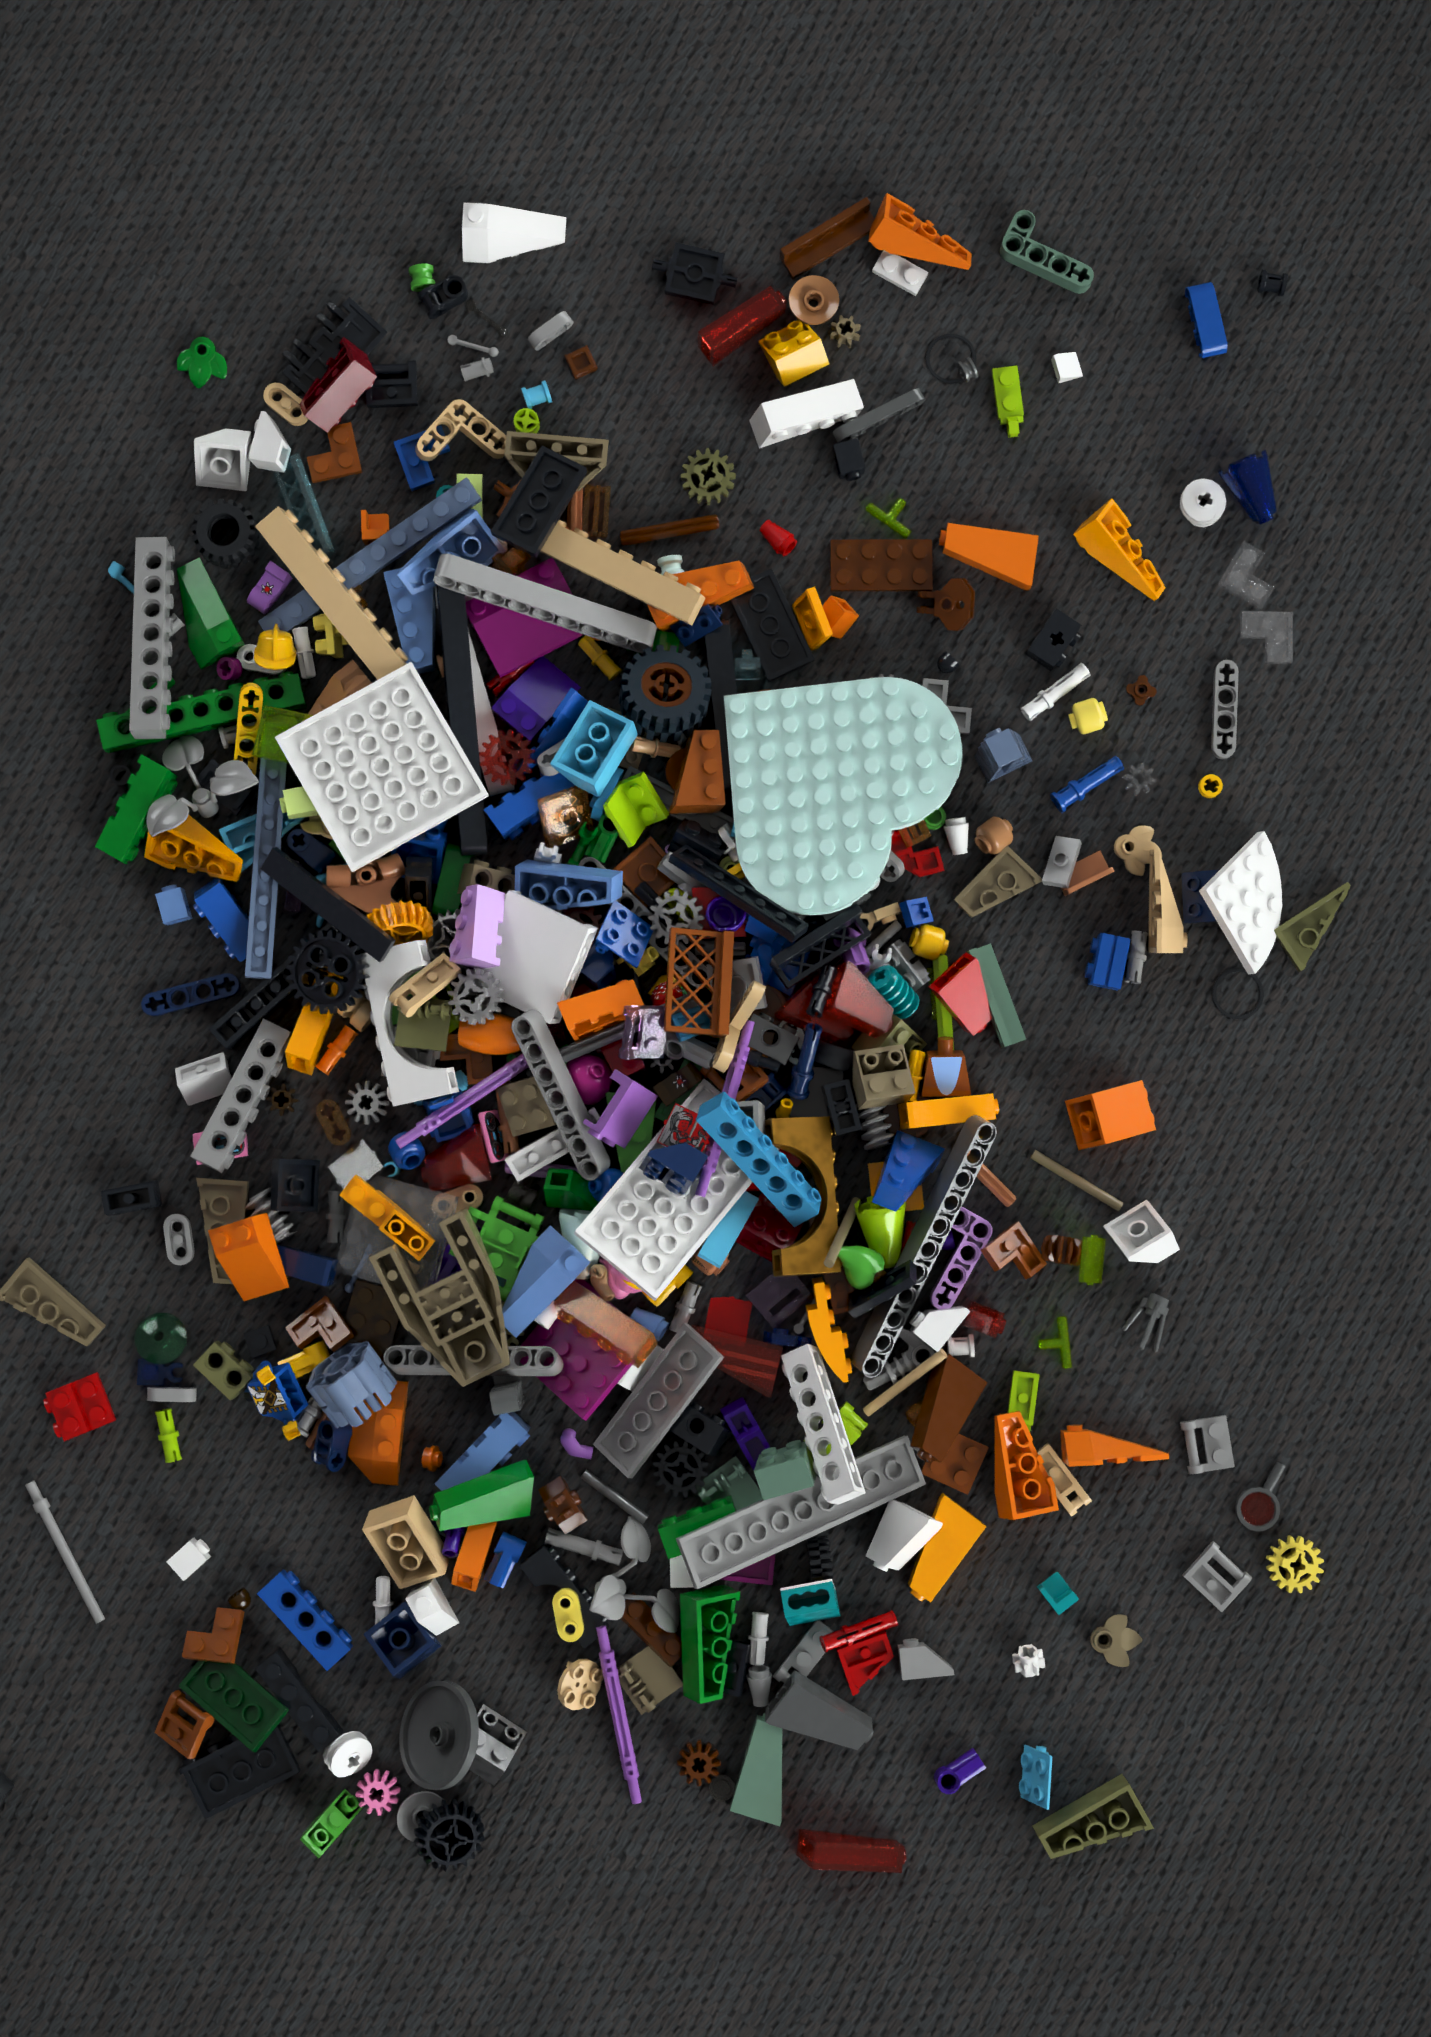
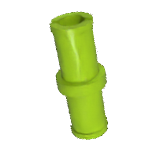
M172 1408L162 1409V1411L158 1410L155 1412L160 1432L158 1440L162 1441L165 1463L175 1462V1460L179 1461L182 1459L177 1440L179 1432L175 1430Z

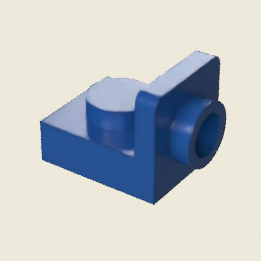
M927 897L899 903L906 928H915L934 921Z

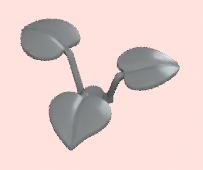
M182 736L174 740L165 749L162 761L164 766L171 771H179L186 767L197 789L192 795L193 803L184 798L177 800L175 796L170 794L158 798L152 803L147 813L148 831L152 837H155L161 832L181 825L188 817V806L193 812L198 810L199 814L204 818L212 817L219 809L216 795L225 796L243 791L258 784V779L244 762L231 760L221 764L216 769L215 777L210 779V791L201 788L190 764L198 763L203 759L204 747L197 738Z
M628 1516L621 1532V1547L625 1555L632 1559V1561L618 1572L606 1575L601 1581L596 1583L595 1593L589 1610L609 1620H618L624 1614L625 1599L652 1601L654 1605L651 1613L656 1624L666 1632H677L680 1619L679 1606L674 1593L670 1590H659L657 1598L655 1596L625 1594L626 1585L622 1579H619V1576L635 1566L638 1560L646 1562L651 1552V1543L645 1528L634 1517Z

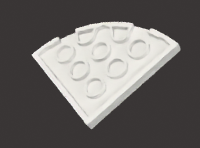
M1265 831L1257 832L1199 890L1248 974H1256L1267 959L1277 936L1274 930L1279 927L1281 918L1282 889L1280 873L1272 844Z

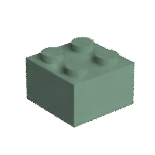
M795 1440L786 1444L784 1448L776 1449V1447H771L759 1454L754 1474L763 1500L814 1486L817 1476L813 1468L814 1458L805 1442Z

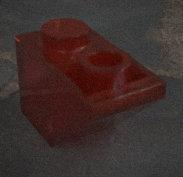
M970 1300L967 1308L970 1312L962 1321V1325L996 1338L997 1333L1002 1334L1006 1325V1319L1003 1318L1004 1313Z

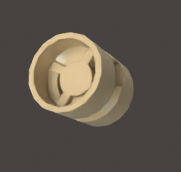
M359 989L358 991L363 997H353L355 1005L349 1006L346 1004L347 1010L340 1011L338 1009L337 1013L343 1018L349 1017V1023L362 1032L371 1023L370 1012L372 1009L370 1001L365 998V992Z

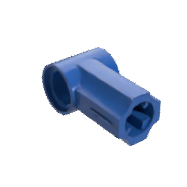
M503 1531L494 1550L495 1555L486 1571L484 1580L492 1585L504 1588L527 1542Z

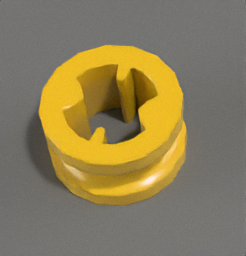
M1214 774L1206 775L1198 784L1200 794L1206 798L1216 797L1223 788L1222 780ZM1206 780L1210 783L1215 782L1217 785L1214 787L1216 792L1206 791L1204 786L1207 783L1204 782Z

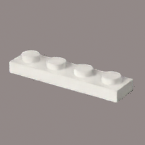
M592 1107L587 1111L592 1122L596 1124L600 1116L595 1107ZM556 1128L506 1157L505 1161L517 1182L565 1155L569 1150L559 1129Z

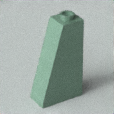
M763 1713V1716H756L730 1802V1811L780 1826L782 1822V1728L766 1723L765 1713Z

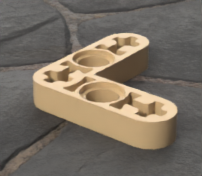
M457 399L448 405L419 438L415 448L416 455L421 460L432 461L460 430L491 457L500 459L504 457L506 435L466 401ZM461 408L464 411L463 414L458 417L455 416V410ZM470 416L473 417L468 423V426H466V420H468ZM476 423L483 425L485 433L482 435L475 434L472 430V425ZM441 424L446 425L450 430V434L448 436H441L438 434L436 427ZM489 433H492L488 442H485L484 440L488 437ZM433 438L436 442L433 444L431 451L424 452V445L427 446ZM501 441L503 443L502 448L494 449L495 443L497 444Z
M753 980L731 1013L729 1035L719 1038L712 1063L713 1068L723 1073L728 1069L735 1053L740 1031L760 1002L766 989L765 985Z

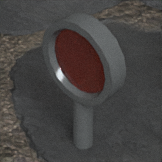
M1276 1461L1263 1488L1259 1486L1250 1487L1238 1496L1235 1504L1236 1516L1239 1522L1247 1529L1265 1531L1273 1527L1277 1522L1280 1514V1504L1272 1491L1283 1473L1285 1465Z

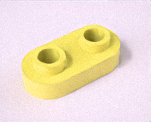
M562 1588L555 1593L552 1601L557 1631L564 1641L574 1642L582 1636L584 1631L579 1597L574 1590ZM567 1598L570 1601V1606L563 1607L560 1601ZM569 1624L573 1625L575 1632L568 1633L566 1626Z

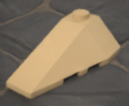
M1150 850L1148 952L1183 953V948L1187 947V932H1183L1184 927L1160 851Z

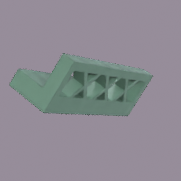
M991 943L967 951L966 953L974 956L979 961L992 1014L991 1021L1001 1048L1026 1040Z

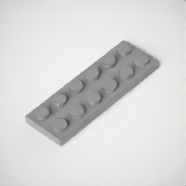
M684 1323L593 1445L627 1478H633L723 1360L724 1356L694 1328Z

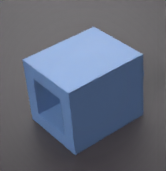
M169 885L161 888L162 892L155 894L163 924L168 926L192 919L183 888Z

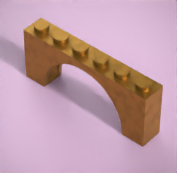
M830 1116L771 1118L765 1120V1135L771 1139L772 1144L776 1148L785 1150L801 1160L810 1171L817 1191L822 1198L819 1214L815 1216L807 1233L791 1246L772 1250L773 1277L841 1272L842 1262L839 1257H837L832 1268L824 1265V1260L839 1229L837 1223L839 1203L835 1196L837 1177L834 1174L833 1168L835 1151L832 1148L833 1127L830 1123Z

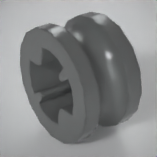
M966 357L964 362L958 361L956 363L958 372L965 383L970 382L972 377L974 379L978 378L977 369L970 357Z

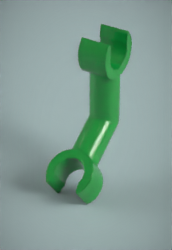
M587 822L583 823L579 830L581 838L567 864L579 866L590 841L594 839L598 832L597 827L592 832L586 828Z

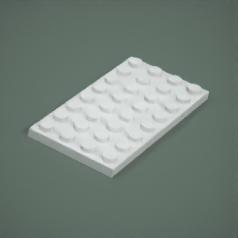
M703 1079L681 1106L698 1113L700 1105L721 1092ZM663 1128L574 1232L579 1239L654 1301L752 1183L723 1149H721L715 1173L711 1175L705 1197L695 1195L702 1170H700L684 1195L680 1192L676 1194L669 1191L665 1187L666 1184L658 1179H649L643 1174V1170L639 1169V1166L649 1151L666 1147L657 1142Z

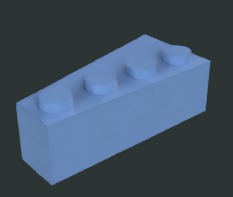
M515 1412L499 1415L437 1480L435 1485L443 1491L492 1472L491 1470L498 1463L502 1466L512 1456L509 1451L516 1444L520 1447L530 1437L527 1432L531 1427Z

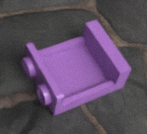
M615 1069L610 1078L619 1083L620 1087L596 1124L586 1118L582 1123L590 1127L588 1133L597 1139L602 1140L611 1147L617 1144L625 1149L658 1096Z

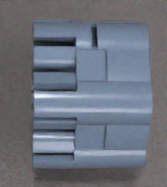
M365 1341L362 1343H348L316 1365L312 1370L306 1388L335 1428L344 1427L348 1424L357 1427L364 1422L353 1408L356 1407L363 1418L367 1420L372 1413L363 1400L365 1399L373 1412L382 1409V1406L373 1393H376L384 1406H387L392 1400L390 1392L395 1388L397 1381L370 1343Z

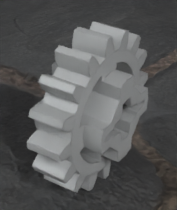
M675 889L672 896L669 891H665V899L658 896L656 901L659 905H651L650 907L655 912V914L648 916L649 920L655 921V924L650 929H658L659 932L656 938L658 939L662 935L665 936V944L669 942V929L671 927H685L694 930H702L704 927L699 923V920L705 919V915L699 914L703 905L696 906L695 902L698 898L695 896L689 899V891L680 895L679 889ZM678 900L676 906L672 908L664 907L666 903ZM687 905L691 908L694 915V919L693 917L688 915V912L686 910ZM678 911L683 921L680 920L678 923H674V917L670 915ZM660 917L665 919L667 929L662 926ZM676 934L675 944L677 946L681 939H683L685 944L689 943V939L685 935Z
M479 968L476 971L467 969L466 975L458 974L459 982H451L455 989L454 991H448V994L453 996V1000H450L448 1005L456 1007L452 1013L460 1015V1021L466 1022L468 1020V1024L476 1025L477 1022L484 1025L486 1024V1018L488 1020L495 1019L494 1011L501 1012L500 1007L497 1005L505 1001V999L499 997V994L504 992V988H497L500 980L497 978L492 979V972L486 971L484 973V969ZM479 979L485 982L488 988H484L482 986V982H479ZM477 993H483V994L479 995V997H476V998H475V1001L469 1000V999H473L475 996H477ZM465 1005L469 1006V1007H470V1011H472L473 1014L470 1013L469 1011H467L464 1006H465Z

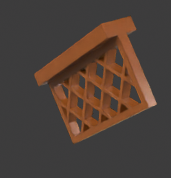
M674 927L669 929L664 1032L708 1035L714 1038H724L729 1035L734 946L733 931L714 932ZM676 934L685 935L692 943L683 952L675 944ZM704 937L715 938L714 950L709 954L698 943ZM693 946L704 957L695 966L685 956V953ZM712 954H714V961L710 958ZM680 958L691 969L682 977L674 970V963ZM706 960L713 968V975L707 980L697 970V967ZM692 972L703 983L694 991L683 981ZM673 977L677 980V982H675L674 984ZM679 983L689 994L681 1003L673 996V988ZM704 986L712 994L711 1001L707 1005H704L695 995ZM691 997L701 1008L693 1017L682 1007ZM678 1009L688 1021L682 1026H671V1014ZM704 1012L710 1019V1029L700 1028L694 1019ZM690 1023L694 1028L686 1026Z

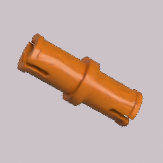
M344 1025V1028L333 1043L327 1045L328 1050L315 1067L329 1076V1073L339 1059L346 1056L345 1051L355 1037L358 1036V1033Z

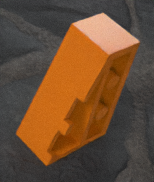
M633 979L629 981L622 980L613 986L557 1002L567 1029L575 1042L647 1011Z

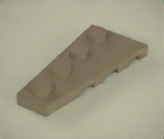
M196 1178L200 1192V1205L203 1211L213 1283L233 1284L215 1256L208 1230L246 1218L247 1210L245 1207L248 1204L249 1181Z
M30 1257L24 1260L0 1289V1301H5L13 1305V1308L36 1317V1320L41 1323L53 1326L58 1332L85 1346L90 1345L106 1326Z

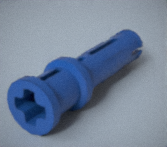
M1114 756L1081 779L1069 781L1068 785L1057 793H1050V798L1059 812L1063 813L1066 811V807L1077 800L1082 801L1085 794L1123 771V764L1117 756Z

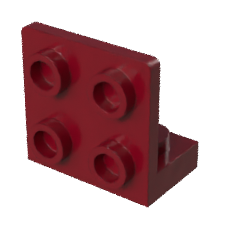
M761 1192L758 1202L735 1242L772 1262V1250L791 1246L803 1223L794 1227Z

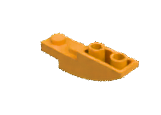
M357 1174L339 1195L418 1261L422 1259L436 1241L401 1207Z
M822 1277L812 1278L815 1304L805 1305L812 1334L822 1356L833 1372L843 1382H849L848 1374L852 1373L850 1358H845L844 1349L849 1348L847 1334L842 1333L840 1326L830 1327V1325L835 1324L833 1309L828 1310L827 1300L831 1299L829 1284H824Z

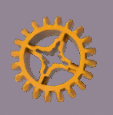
M400 900L398 903L381 904L379 909L374 908L372 913L367 914L368 919L396 940L393 946L416 940H426L427 943L428 938L433 936L432 916L428 912L427 907L421 906L420 903L413 904L412 901L404 903Z

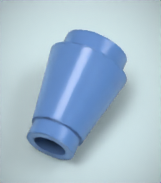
M638 1307L635 1308L630 1316V1320L649 1337L658 1341L661 1340L669 1327L665 1317Z

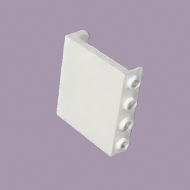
M509 890L505 894L503 922L498 923L497 935L502 937L501 945H496V958L500 959V966L484 968V973L486 971L492 972V979L497 978L500 980L497 988H504V992L500 993L499 997L505 999V1003L524 1012L531 1009L537 1010L548 1024L560 1023L562 1014L557 1002L570 998L598 928L590 924H582L521 895L522 892ZM479 979V982H482V986L488 988L487 984Z

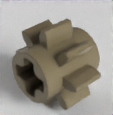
M840 315L838 323H831L830 328L834 332L830 334V339L838 341V348L841 344H847V347L851 348L852 340L859 341L860 335L855 332L860 330L861 325L854 324L853 316L848 319ZM848 328L849 332L845 335L841 334V331Z

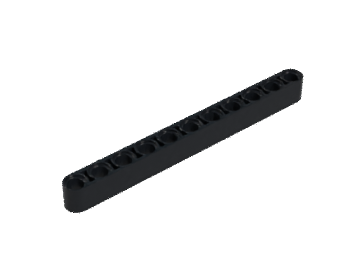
M436 584L448 724L481 781L465 595ZM483 800L457 814L461 856L487 854Z

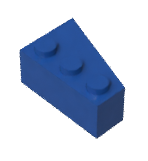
M897 1130L887 1152L872 1203L896 1212L913 1194L914 1190L925 1181L926 1177L933 1173L945 1148Z

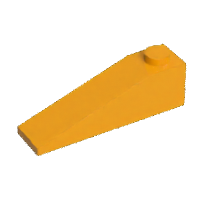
M1110 499L1085 520L1073 535L1076 537L1078 544L1089 555L1155 601L1162 594L1165 586L1152 562L1148 559L1143 560L1141 557V547L1143 546L1140 540L1136 539L1134 541L1129 535L1126 528L1132 525L1115 501Z

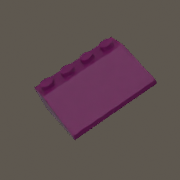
M553 557L517 575L518 577L573 595ZM476 598L466 601L467 618L500 678L583 635Z

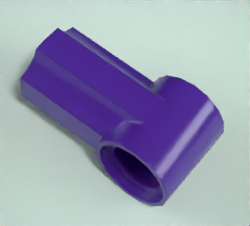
M971 1748L948 1765L939 1767L934 1774V1781L943 1793L953 1794L962 1784L986 1769L974 1748ZM944 1775H953L951 1784H941V1779Z

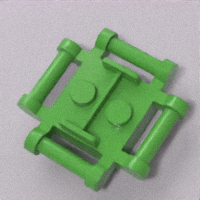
M496 1196L489 1214L471 1206L468 1211L475 1225L478 1219L485 1221L480 1231V1236L495 1274L507 1280L504 1287L499 1285L501 1301L505 1302L531 1245L538 1238L537 1234L543 1223L544 1216L538 1213L533 1215L504 1202V1198ZM501 1211L530 1224L529 1232L498 1219L499 1212ZM450 1249L448 1254L455 1257L452 1249Z

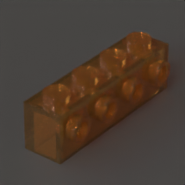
M573 1281L553 1303L558 1312L557 1317L567 1325L571 1323L577 1327V1331L584 1337L589 1338L591 1336L597 1340L596 1343L607 1352L611 1350L616 1353L617 1358L625 1365L631 1363L639 1368L658 1345L651 1331L576 1281Z

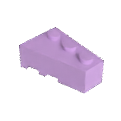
M479 884L466 886L461 895V911L455 921V938L449 947L451 954L450 962L473 969L500 966V959L496 958V945H501L502 937L497 935L498 923L503 922L505 893Z

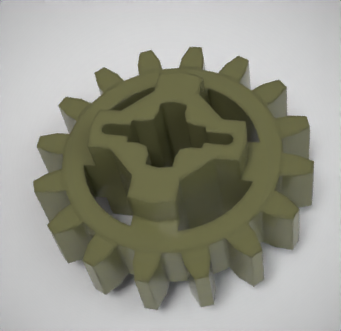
M706 448L703 455L697 450L695 459L690 455L688 456L689 465L683 464L682 470L687 473L681 474V480L687 481L683 484V490L690 489L688 493L689 498L696 495L698 504L701 503L702 499H706L707 505H710L711 499H715L717 503H720L721 495L726 498L729 496L727 488L734 489V483L730 480L736 479V473L730 472L734 469V464H726L728 461L727 455L720 458L719 450H716L714 454H710V449ZM708 461V463H706V464H703V465H701V466L698 465V464H700V463H702V462ZM718 465L722 467L725 473V477L723 476V474L719 473L717 469ZM712 468V477L704 485V475H707ZM691 477L698 480L699 488L695 487ZM712 488H719L716 491L708 492Z

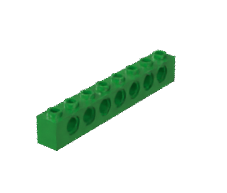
M290 671L278 675L279 678L268 680V677L253 680V683L258 684L263 691L261 718L307 707L301 678L298 673L293 674ZM243 683L229 685L228 689L218 691V689L206 690L203 692V695L193 697V695L180 696L178 701L171 702L170 705H167V714L170 716V729L166 730V739H134L131 732L121 734V726L124 723H130V708L127 713L118 714V712L103 714V718L96 720L103 750L109 754L217 729L219 726L226 727L237 724L239 694ZM276 688L283 689L284 691L280 699L271 698V692ZM249 690V694H244V696L255 694L254 690ZM225 700L233 701V707L229 711L221 710V704ZM203 705L208 707V712L205 716H196L198 707ZM149 707L146 710V713H153L156 710V707ZM174 712H183L181 721L177 723L171 722V716ZM246 714L242 717V721L256 720V717L252 714Z

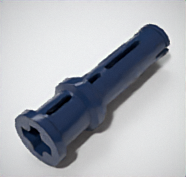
M813 1023L806 1025L798 1063L791 1071L793 1078L786 1092L795 1099L804 1100L809 1097V1083L815 1074L812 1066L823 1030L822 1026L816 1023L814 1029H812Z

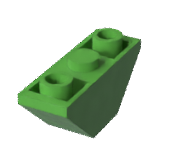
M344 1789L303 1832L300 1840L320 1858L363 1807L359 1806L355 1796ZM345 1793L347 1796L344 1797L336 1806H334L335 1803ZM358 1806L359 1808L350 1816L349 1819H347L346 1816H348Z

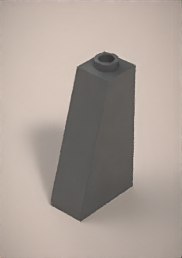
M795 1670L765 1708V1722L769 1725L855 1750H859L863 1743L867 1744L874 1733L872 1717Z

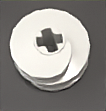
M1209 479L1194 480L1186 486L1180 497L1182 514L1194 526L1198 527L1213 525L1222 516L1226 506L1224 491L1219 484ZM1202 498L1207 500L1204 507L1199 504Z
M347 1732L336 1738L324 1749L323 1759L335 1776L346 1777L359 1772L366 1766L371 1759L372 1746L361 1732Z

